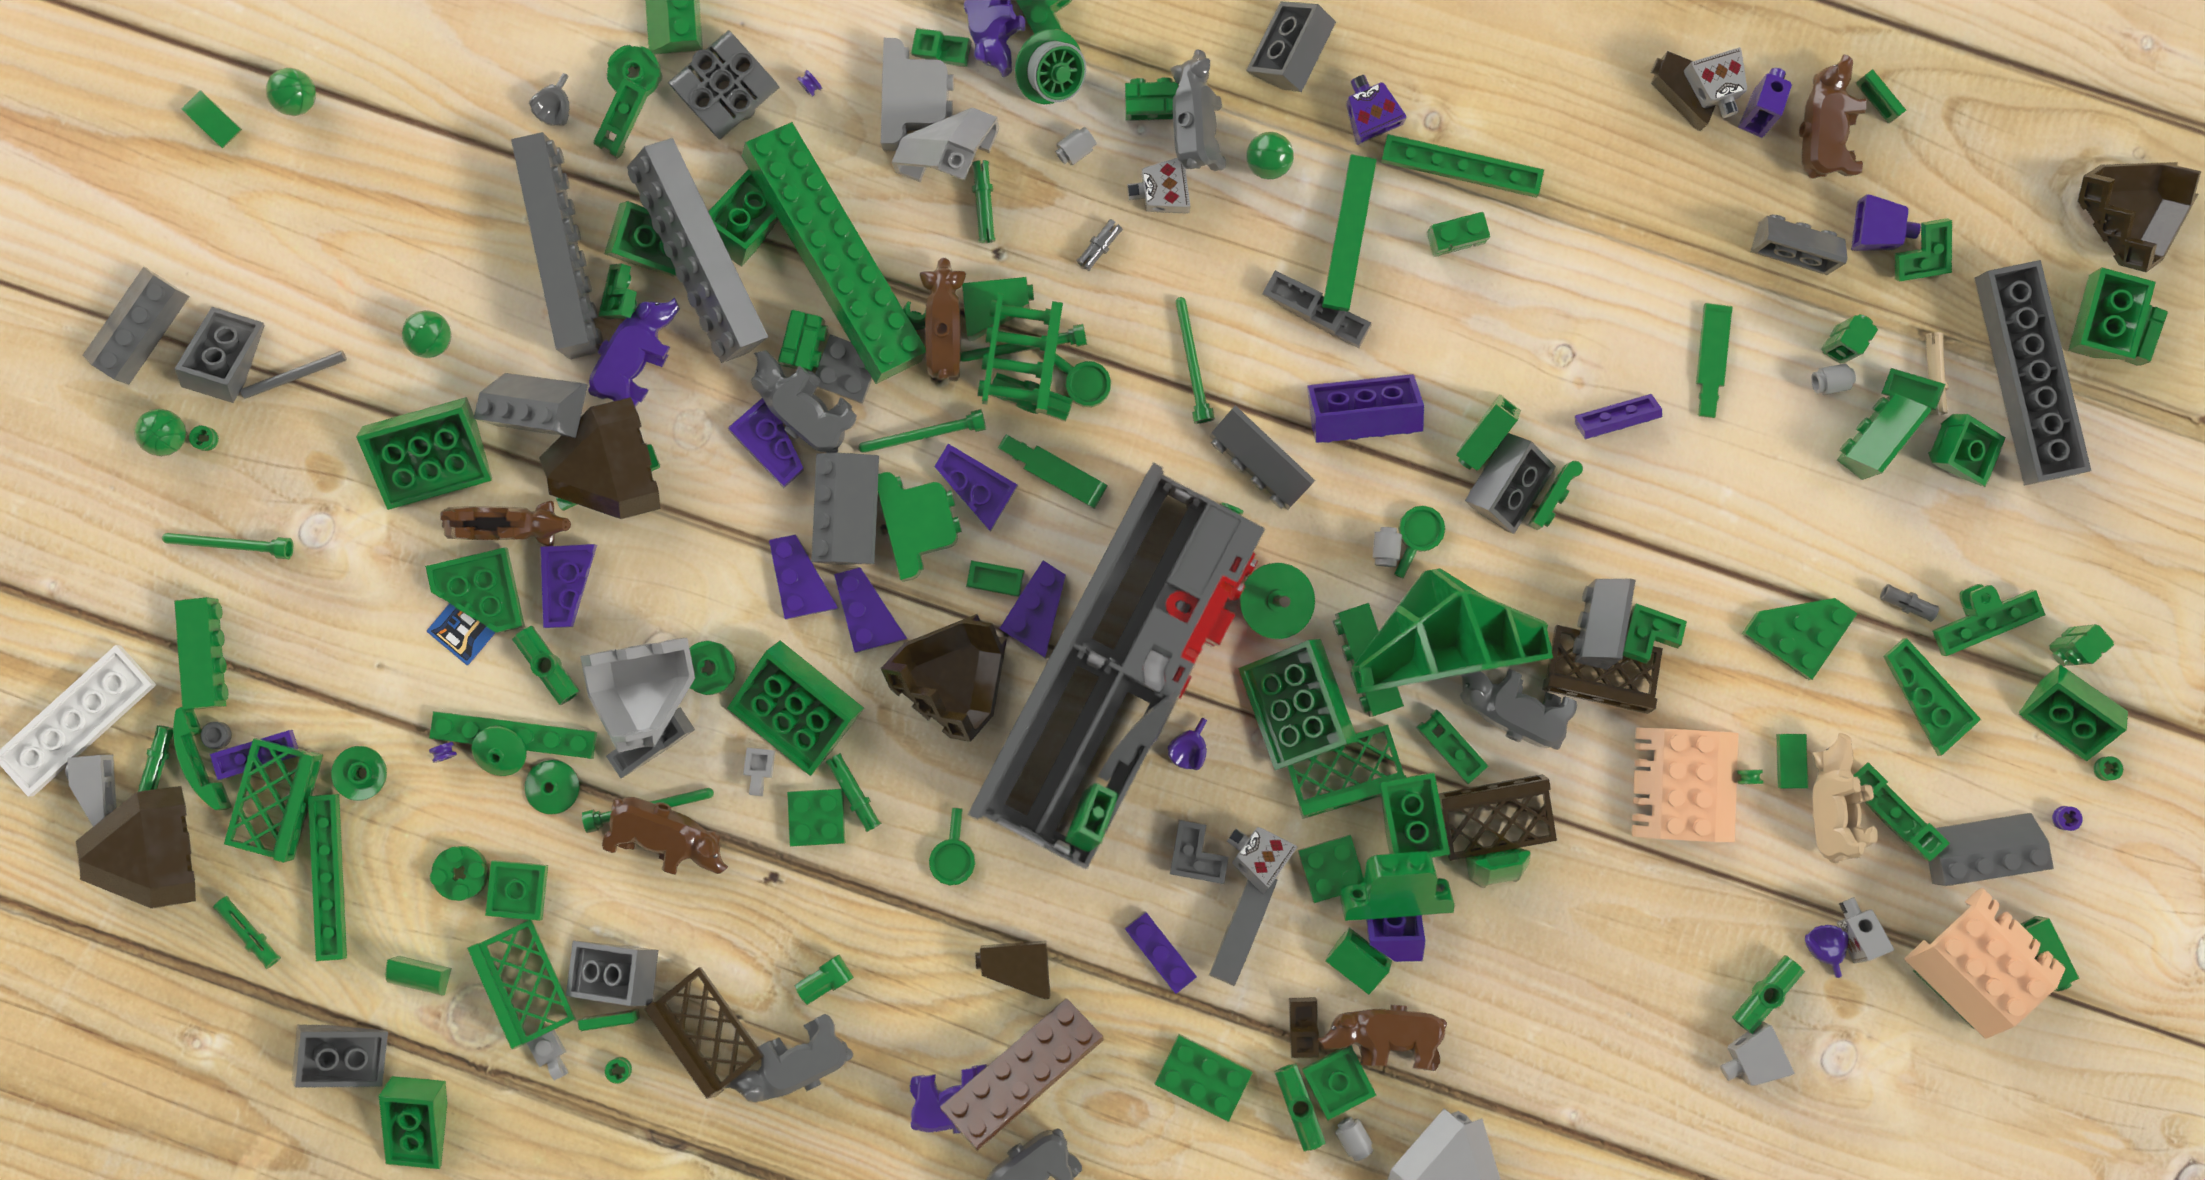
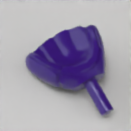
M1205 718L1200 719L1194 731L1188 730L1183 732L1169 743L1167 747L1169 751L1168 756L1178 767L1199 770L1203 766L1207 748L1204 738L1200 733L1207 722Z
M1833 925L1815 927L1805 935V944L1808 950L1820 962L1832 965L1836 978L1842 977L1839 963L1844 960L1848 949V934L1842 931L1841 928Z

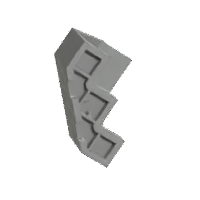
M972 107L902 137L892 160L895 172L921 182L926 168L929 167L965 181L977 149L990 153L999 131L998 118Z
M678 638L580 656L588 697L618 753L640 747H655L695 679L688 639Z
M1445 1109L1441 1111L1394 1165L1388 1177V1180H1501L1483 1119L1472 1122L1467 1115L1460 1111L1450 1114Z

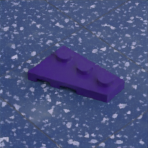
M763 398L728 427L732 435L783 488L804 471L782 421L770 411Z
M947 444L934 467L991 532L1018 485L952 445Z
M796 534L769 540L784 618L786 620L839 609Z
M596 544L541 547L543 628L574 626L597 548Z
M1043 560L999 629L1041 656L1046 657L1066 574Z
M861 567L834 574L854 653L908 639Z

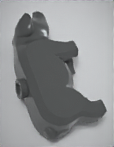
M1199 49L1194 51L1192 59L1184 62L1182 65L1170 68L1175 82L1179 84L1173 97L1175 151L1178 160L1186 169H1199L1201 166L1208 165L1212 171H1218L1226 167V159L1224 156H1221L1218 142L1214 137L1217 127L1215 111H1219L1222 108L1221 97L1217 96L1207 85L1210 59L1206 58L1205 52Z
M767 351L754 353L757 358L755 375L751 379L752 386L759 392L770 411L786 425L785 431L795 439L800 437L819 452L838 453V448L844 441L845 431L852 428L856 423L857 415L852 411V406L840 397L838 404L828 411L824 402L814 395L821 382L817 375L811 371L807 372L803 367L799 366L795 374L786 377L780 364Z
M1511 669L1507 670L1506 677L1499 684H1492L1489 678L1481 671L1461 675L1463 692L1460 694V697L1464 704L1472 707L1490 724L1506 731L1505 736L1516 742L1524 740L1538 747L1560 749L1566 737L1568 721L1575 715L1577 701L1565 696L1561 703V697L1546 692L1545 699L1541 703L1536 698L1522 694V675Z
M823 1014L803 1025L810 1037L808 1044L797 1045L788 1050L778 1037L758 1046L764 1055L761 1058V1067L758 1070H746L724 1089H735L746 1100L753 1103L785 1096L805 1087L807 1092L821 1085V1078L835 1072L847 1061L851 1060L853 1052L848 1048L846 1042L835 1035V1024L831 1017Z
M1057 1128L1053 1131L1047 1130L1040 1133L1023 1146L1019 1143L1007 1152L1009 1157L998 1164L985 1180H1048L1050 1176L1055 1180H1074L1082 1171V1165L1075 1155L1068 1152L1064 1133L1061 1129Z

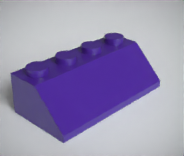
M1414 374L1307 385L1311 425L1316 443L1423 432L1424 403Z

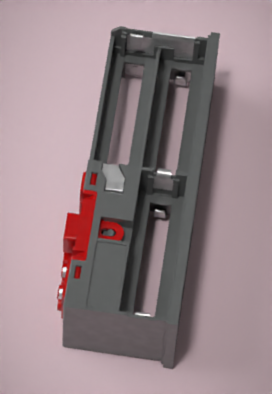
M1154 462L1141 483L968 813L969 816L977 820L979 818L982 819L984 816L1084 869H1088L1099 846L1090 852L1084 851L1068 843L1065 840L1066 836L1055 830L1127 692L1150 703L1144 715L1176 690L1181 693L1179 699H1181L1192 678L1190 673L1197 661V657L1203 650V645L1206 644L1210 647L1219 646L1234 619L1235 614L1223 607L1227 602L1238 600L1243 592L1245 585L1241 582L1244 576L1248 577V575L1252 574L1258 560L1254 559L1256 555L1254 550L1265 531L1264 527L1163 475V467ZM1170 496L1187 505L1186 508L1188 509L1113 650L1092 639L1164 499ZM1078 665L1099 676V679L1031 809L1025 815L1005 803ZM1143 744L1137 756L1129 765L1121 761L1117 771L1110 778L1106 788L1116 792L1118 798L1107 829L1104 831L1105 834L1150 749Z

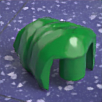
M908 301L903 307L904 312L915 330L924 329L926 309L923 315L917 311H910L911 302Z

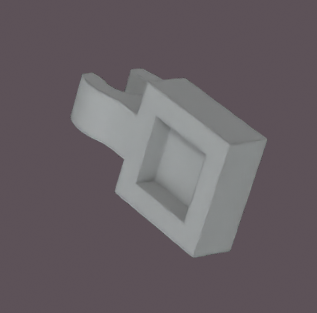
M747 748L743 775L751 776L749 795L763 796L764 777L772 778L774 750Z
M555 1030L527 1043L539 1067L545 1064L548 1065L549 1073L554 1081L569 1073L560 1058V1055L566 1053V1050Z

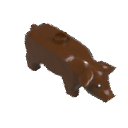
M1843 54L1841 60L1836 65L1823 69L1813 77V88L1806 103L1804 122L1801 123L1799 128V136L1803 138L1802 165L1810 179L1826 177L1827 174L1838 172L1844 176H1855L1862 173L1863 162L1856 161L1854 150L1848 151L1845 144L1849 137L1850 126L1856 125L1858 115L1865 113L1867 101L1866 99H1857L1846 91L1852 78L1853 59Z
M941 258L938 261L936 270L920 272L923 286L931 291L926 300V361L928 373L931 377H938L939 379H947L949 377V381H958L960 378L961 325L959 297L955 293L956 289L962 287L966 273L964 271H953L951 262L947 258Z
M547 501L538 505L535 511H530L524 507L460 506L448 507L440 512L444 536L447 539L520 540L535 536L539 543L545 546H554L555 534L568 531L571 527V522L568 518L559 517L555 514L553 501Z
M625 797L622 800L617 798L613 801L610 829L603 838V850L610 853H615L617 847L634 850L636 843L646 850L659 853V859L664 861L662 870L676 875L677 866L685 859H692L699 867L716 874H720L728 868L721 858L719 846L721 837L716 832L706 831L693 819L671 810V807L665 803L658 802L654 804L636 797Z
M1390 1005V1010L1368 1009L1339 1014L1334 1018L1327 1034L1317 1038L1323 1049H1341L1352 1044L1358 1045L1361 1053L1360 1065L1387 1066L1390 1051L1411 1050L1415 1061L1413 1069L1436 1071L1440 1064V1054L1437 1047L1444 1039L1447 1022L1445 1019L1430 1013L1407 1011V1006Z

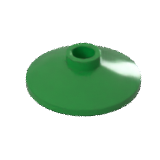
M493 726L485 728L477 734L472 743V754L476 763L492 775L509 776L515 774L523 767L527 758V750L523 740L515 732L504 727Z
M354 746L342 751L337 756L332 766L331 778L335 789L343 797L355 801L367 800L375 796L383 788L387 778V768L384 759L377 751L366 746ZM361 768H364L367 772L364 778L359 776Z
M547 760L537 764L531 769L525 781V794L528 802L534 809L544 814H559L568 810L575 803L579 795L580 783L576 772L571 766L559 760ZM548 782L552 783L554 786V789L551 793L547 792L545 789V786Z

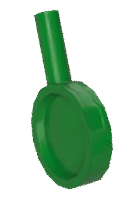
M1055 354L1054 366L1067 375L1066 390L1075 404L1092 408L1100 405L1107 399L1111 391V379L1108 371L1102 365L1094 361H1084L1073 367L1059 355Z
M1416 506L1408 510L1400 519L1398 530L1402 534L1401 540L1407 548L1394 573L1399 578L1404 579L1417 551H1429L1438 546L1444 538L1445 522L1440 513L1431 507Z
M952 808L949 839L937 844L931 851L929 858V867L934 878L940 883L949 886L965 882L973 873L976 864L975 854L971 847L960 840L962 808Z

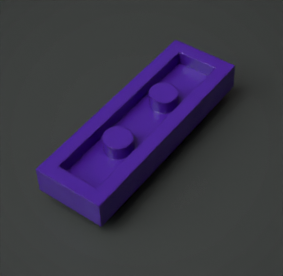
M1648 394L1575 415V425L1584 439H1589L1662 418V408L1654 396Z
M293 730L261 738L262 740L299 749ZM252 741L210 754L217 780L244 773ZM259 747L257 757L262 765L274 759L269 748ZM289 754V755L285 756L284 758H282V761L287 760V759H291V758H294V757H297V756Z
M1144 912L1125 927L1127 933L1175 994L1197 978L1193 970L1147 912Z

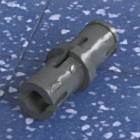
M1108 220V223L1097 237L1093 236L1091 238V244L1076 260L1082 266L1090 258L1084 265V269L1087 271L1091 270L1103 253L1106 254L1109 251V245L1123 231L1122 227L1117 224L1113 231L1110 232L1115 226L1116 222L1114 220Z
M1890 584L1883 588L1880 595L1882 601L1900 607L1902 612L1907 614L1911 612L1930 622L1936 618L1939 612L1938 605L1918 598L1916 593L1904 592Z

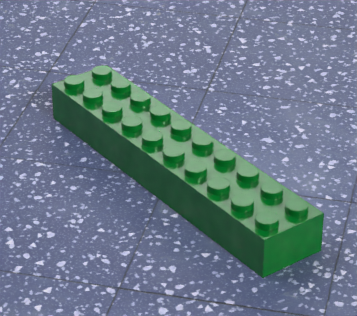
M793 122L745 142L741 155L875 384L922 362L926 355V347Z

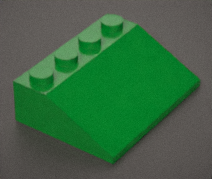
M467 397L362 426L356 436L387 510L492 481L476 419H474V413Z
M1321 639L1307 640L1238 668L1274 770H1279L1358 741Z
M780 640L765 651L727 709L809 776H812L864 710V707Z

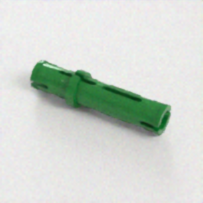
M980 160L972 162L974 174L972 192L975 193L978 242L985 243L987 241V243H993L996 239L991 199L993 185L990 184L989 161L983 160V163H981Z
M162 725L156 726L151 748H148L146 752L148 758L138 792L157 789L166 759H169L170 756L168 751L173 737V728Z
M839 753L833 756L832 759H828L826 764H828L849 800L851 811L856 812L866 833L881 825V821H879L869 804L871 802L870 798L865 797L845 763L842 754Z
M228 896L223 897L214 904V910L221 915L230 928L246 944L245 949L248 952L252 951L266 969L272 967L281 959L267 943V937L263 933L260 934ZM230 914H232L245 929H242V927L235 921V919Z

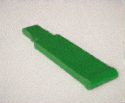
M1705 303L1703 307L1696 384H1701L1698 416L1716 417L1719 387L1725 385L1732 306Z
M1005 434L998 449L1012 456L1016 461L1019 460L1026 464L1023 468L1024 470L1093 509L1096 508L1108 487L1107 484L1036 445L1035 449H1032L1026 443L1019 442Z

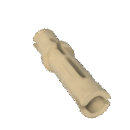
M1935 332V342L1932 333H1928L1925 335L1928 379L1946 384L1938 404L1939 412L1937 407L1929 415H1939V413L1944 415L1948 413L1946 390L1949 389V384L1945 382L1944 333Z

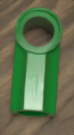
M839 954L794 986L802 1001L808 1005L830 990L838 989L854 977Z

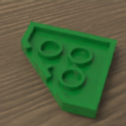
M499 548L425 566L431 593L444 599L471 618L481 622L487 628L496 633L525 627L508 548Z
M1836 598L1763 610L1755 613L1742 634L1806 679L1813 680L1858 613Z

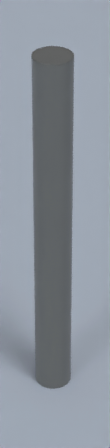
M339 351L240 389L243 398L247 399L347 361V358L343 351Z

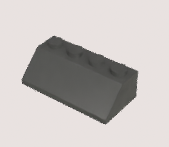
M143 267L83 356L92 366L112 379L130 385L190 296L151 270Z
M504 373L479 393L474 419L500 427L576 438L588 384Z
M1236 405L1210 435L1213 439L1211 444L1220 453L1226 451L1233 458L1231 463L1241 472L1245 469L1252 476L1251 482L1260 490L1265 488L1272 495L1270 497L1271 501L1280 509L1285 507L1289 510L1316 481Z
M854 453L816 454L811 562L831 565L874 564L879 455Z
M2032 813L1937 827L1935 829L1950 844L1933 860L1928 862L1932 884L1941 886L2054 869L2049 841Z

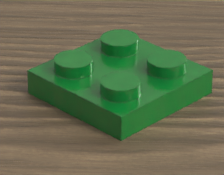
M842 789L787 792L790 847L846 843Z
M1351 835L1298 850L1313 903L1341 896L1343 888L1364 882Z
M491 861L485 916L543 920L548 865Z
M1351 1045L1341 1048L1302 1068L1327 1120L1376 1096Z

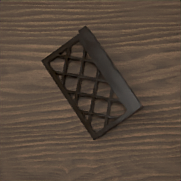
M1560 625L1555 626L1552 640L1553 658L1549 659L1547 676L1543 681V691L1646 714L1656 709L1658 698H1655L1663 648L1653 646V665L1645 669L1641 662L1632 659L1641 671L1632 679L1629 678L1622 668L1623 664L1631 660V658H1627L1621 663H1615L1614 667L1605 673L1600 668L1593 667L1599 677L1590 681L1586 680L1579 671L1586 665L1582 664L1577 667L1568 655L1573 651V647L1565 651L1560 644L1561 633L1571 635L1575 641L1580 636V630ZM1563 657L1573 670L1566 675L1554 673L1556 662ZM1615 669L1618 670L1626 682L1619 687L1613 686L1606 677ZM1643 675L1650 684L1648 693L1638 691L1633 681Z
M1540 774L1439 793L1450 851L1448 855L1449 860L1557 841L1549 790H1551L1550 780L1545 775ZM1543 795L1544 805L1538 813L1526 806L1533 796ZM1525 798L1523 802H1520L1517 799ZM1513 800L1520 806L1510 818L1499 810L1506 801ZM1486 805L1493 811L1483 823L1474 817L1473 814L1479 806ZM1524 808L1535 815L1527 828L1515 822ZM1460 810L1466 815L1458 828L1449 823L1448 812ZM1544 812L1546 813V819L1542 817ZM1497 813L1508 820L1500 834L1489 827ZM1470 819H1473L1482 826L1473 839L1462 832ZM1539 819L1547 823L1549 835L1537 837L1531 833ZM1514 824L1524 832L1518 841L1511 842L1504 836ZM1450 828H1452L1453 830H1455V832L1453 833V835H1451V829H1450ZM1487 829L1495 834L1497 838L1491 846L1484 847L1477 841ZM1459 834L1471 841L1464 851L1454 852L1453 842Z
M698 967L659 1000L650 1003L644 1008L706 1099L717 1097L724 1091L725 1087L764 1057L702 967ZM697 977L704 984L702 996L690 994L691 982ZM674 996L683 997L681 1013L673 1012L666 1002ZM689 998L702 999L700 1015L687 1014ZM707 1000L716 1001L720 1006L718 1018L705 1016ZM686 1017L699 1019L697 1035L688 1034L684 1029ZM704 1020L717 1021L715 1038L702 1036ZM723 1022L732 1023L734 1026V1040L721 1039ZM702 1040L715 1041L712 1057H705L700 1052ZM720 1042L733 1044L731 1060L718 1058ZM739 1045L748 1046L754 1055L747 1062L736 1061ZM717 1062L730 1064L729 1076L722 1082L716 1074ZM736 1065H742L737 1070H735Z

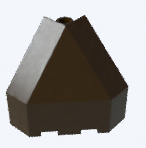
M2178 162L2099 165L2083 176L2078 203L2083 210H2087L2095 222L2093 223L2094 228L2104 242L2107 241L2115 253L2113 257L2119 266L2148 272L2163 261L2199 194L2196 193L2201 171L2177 166Z
M631 397L590 407L580 417L576 438L560 436L539 457L547 478L549 495L618 519L661 509L659 489L656 480H653L650 465H652L650 455L640 431V427H642L641 421Z
M975 614L905 642L880 669L890 690L897 696H900L902 693L914 703L912 708L928 721L931 718L936 720L944 727L942 732L951 739L971 742L994 716L1007 638L999 637L992 623L981 622L978 614Z
M182 786L136 792L76 840L80 880L148 908L195 902L194 871H192V852L190 836L187 830V812Z

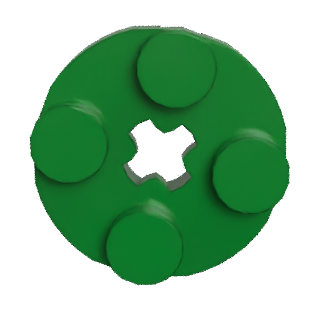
M624 45L615 50L609 57L606 73L607 80L615 92H617L623 78H628L649 90V95L656 90L662 80L660 64L655 55L646 47ZM630 67L634 69L640 67L639 75L636 78L627 77L630 74L628 70Z
M701 641L689 648L695 676L694 681L689 687L690 689L703 695H715L725 691L734 682L737 668L736 661L732 652L725 645L713 641ZM707 660L711 664H715L716 667L710 676L707 672H702L701 669L705 667V661Z
M450 847L441 852L432 865L430 881L437 892L449 900L463 901L478 895L486 886L488 881L487 862L485 857L473 847ZM463 866L465 868L463 873L466 877L465 879L459 878L457 880L454 877V869H459Z

